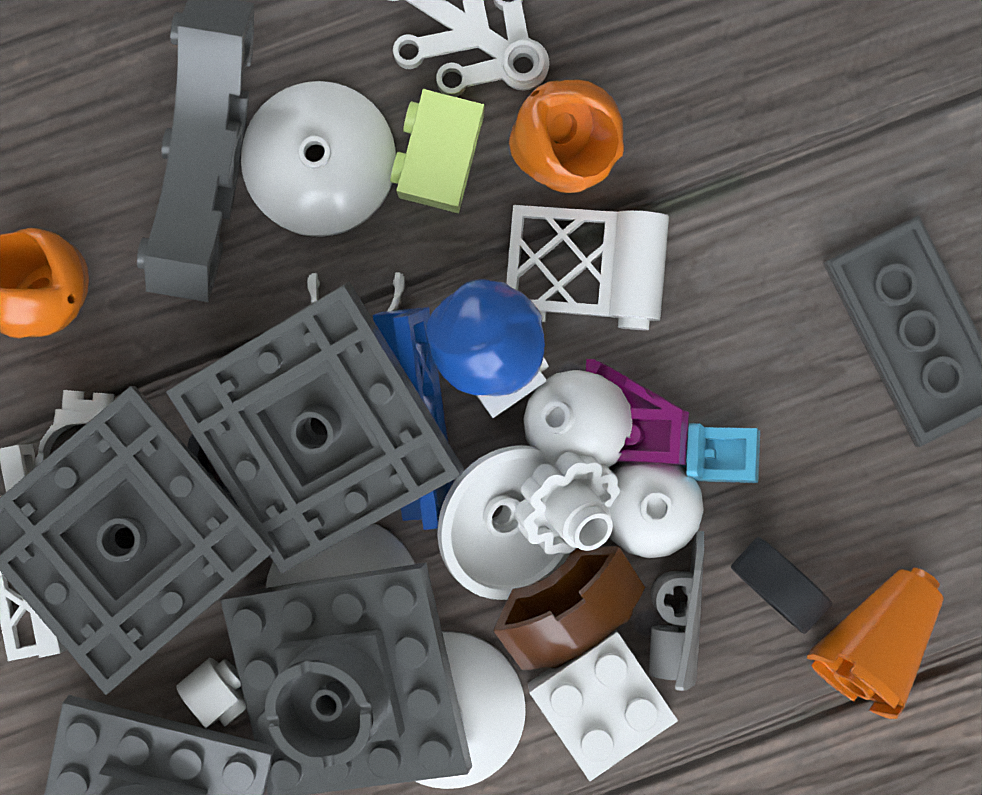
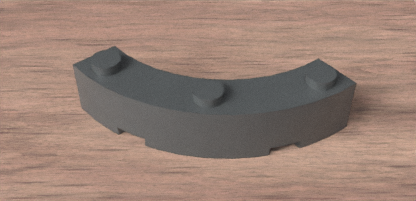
M187 0L183 13L176 12L174 14L170 38L171 44L178 45L176 98L173 126L165 130L162 142V158L168 160L150 237H143L141 239L137 254L138 269H144L146 292L209 302L223 252V243L219 242L220 226L222 219L230 220L241 162V149L245 136L250 92L242 91L244 71L246 66L250 67L253 57L254 3L240 0Z

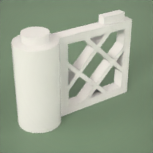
M513 205L506 284L518 290L519 278L536 264L554 285L538 300H531L541 313L542 322H546L547 312L618 318V328L649 330L650 321H660L669 216L648 211L612 212ZM524 218L546 219L558 235L534 254L523 241ZM554 220L573 222L562 230ZM584 222L605 223L603 244L586 258L568 236ZM564 240L582 262L558 282L540 260ZM523 248L530 259L520 266ZM602 255L600 274L592 263ZM588 268L600 282L598 304L576 303L564 287L583 270ZM560 292L568 302L548 300Z

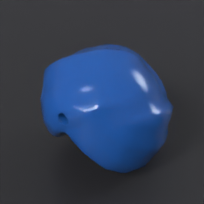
M477 279L464 283L433 310L426 324L429 348L435 365L441 375L452 386L462 392L488 396H503L516 393L533 380L542 365L545 347L542 315L526 295L504 282Z

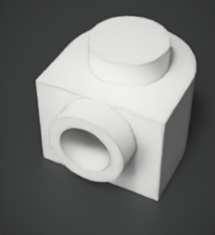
M208 658L176 686L185 704L205 728L218 720L225 727L247 709L243 691L240 688L241 683L238 671L226 659L218 663L213 658Z

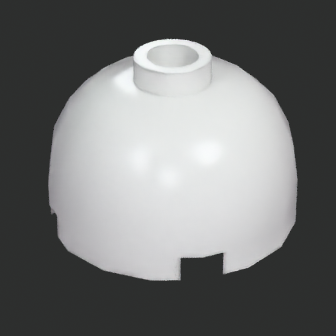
M582 370L556 373L536 388L528 400L524 415L525 437L531 447L541 450L547 463L555 466L558 458L565 452H572L578 456H592L600 465L605 464L607 467L617 462L622 454L619 451L624 446L626 437L630 438L632 430L631 407L621 388L601 375Z
M623 462L616 466L612 472L617 477V486L620 489V493L609 508L613 523V529L609 536L610 539L626 552L648 559L669 556L685 547L698 531L704 511L701 489L694 478L687 476V469L676 464Z

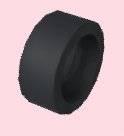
M756 537L731 565V569L746 584L803 634H806L833 604L806 575L761 537Z

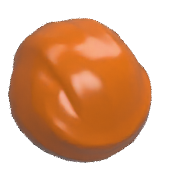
M564 80L544 83L527 97L519 110L509 139L511 155L522 171L550 189L564 193L581 192L603 181L609 175L614 164L623 155V119L618 106L603 88L589 81Z
M27 228L1 234L0 332L9 337L23 338L43 337L63 330L77 317L88 293L89 273L84 257L75 246L51 231Z

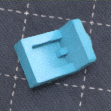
M689 423L686 465L681 466L687 468V476L694 478L696 481L758 483L760 430L757 428L704 427L700 423Z

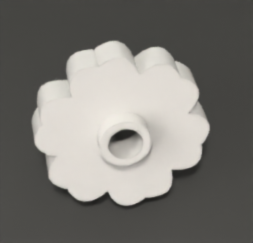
M572 452L563 453L558 458L555 466L541 464L533 472L532 477L528 478L521 487V492L526 499L520 502L514 511L515 517L518 520L519 530L530 543L539 544L547 554H557L559 552L569 554L576 548L588 551L600 547L607 541L613 529L609 508L620 493L616 475L605 464L600 465L594 457L578 456Z

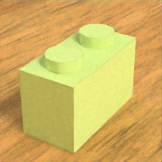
M426 89L422 90L419 103L410 102L403 132L411 134L407 152H397L390 182L398 184L397 194L400 199L459 213L484 118V104Z

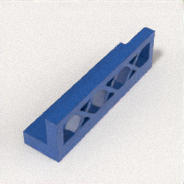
M429 307L386 311L372 315L381 334L448 441L438 368L432 358L426 334V324L430 317ZM454 480L402 507V520H422L423 530L438 529L440 511Z

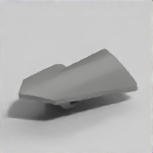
M697 531L691 550L690 572H665L655 580L650 592L654 607L661 617L672 625H656L651 627L649 675L659 679L676 680L675 689L681 691L690 689L697 682L704 565V531ZM674 586H680L683 592L688 595L687 602L680 601L679 609H673L669 602L664 599L666 593L673 594Z

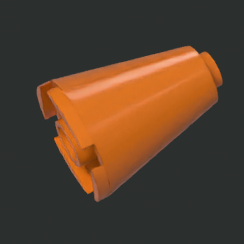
M912 568L911 571L898 570L812 647L807 655V659L815 660L811 667L828 684L850 700L855 701L858 696L871 700L874 703L869 711L888 719H898L905 708L944 600L943 595L938 590L940 583L932 575L919 568Z

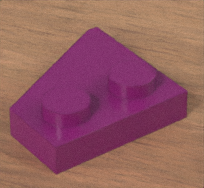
M586 359L585 371L601 375L621 388L631 407L632 430L630 438L626 437L624 446L619 451L622 454L617 462L686 465L689 412L603 362L595 359Z

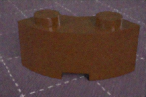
M619 546L598 547L588 551L576 548L569 554L566 561L550 576L530 586L512 589L493 631L522 670L546 667L558 668L568 660L593 648L619 626L625 624L631 618L633 609L639 601L645 586Z

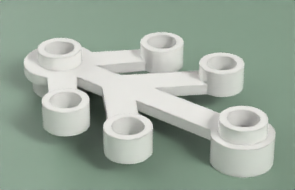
M406 0L451 31L416 37L411 34L399 37L394 43L393 54L395 61L402 68L414 69L425 58L473 48H479L495 58L465 67L457 63H446L441 66L437 72L436 81L438 89L442 94L456 97L461 95L466 87L503 80L508 86L516 90H530L539 86L546 78L549 70V57L547 51L539 42L528 37L522 9L523 0H514L512 2L493 0L495 5L504 13L508 40L489 29L483 0H462L464 12L446 0ZM403 45H415L419 49L418 55L411 60L403 59L399 55ZM520 57H527L532 61L533 68L528 73H519L513 66L514 61ZM448 72H456L461 76L462 82L458 87L448 88L442 82L443 76Z

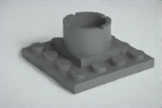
M350 281L166 391L241 511L274 548L275 551L270 557L281 574L461 476L465 470Z
M130 386L0 497L1 573L105 695L116 688L275 551L135 386ZM127 528H130L134 534L135 542L133 546L127 544L124 539V532Z
M426 562L230 593L220 600L254 740L275 746L266 785L268 795H308L468 775L473 765Z
M68 695L62 703L44 795H264L275 746Z

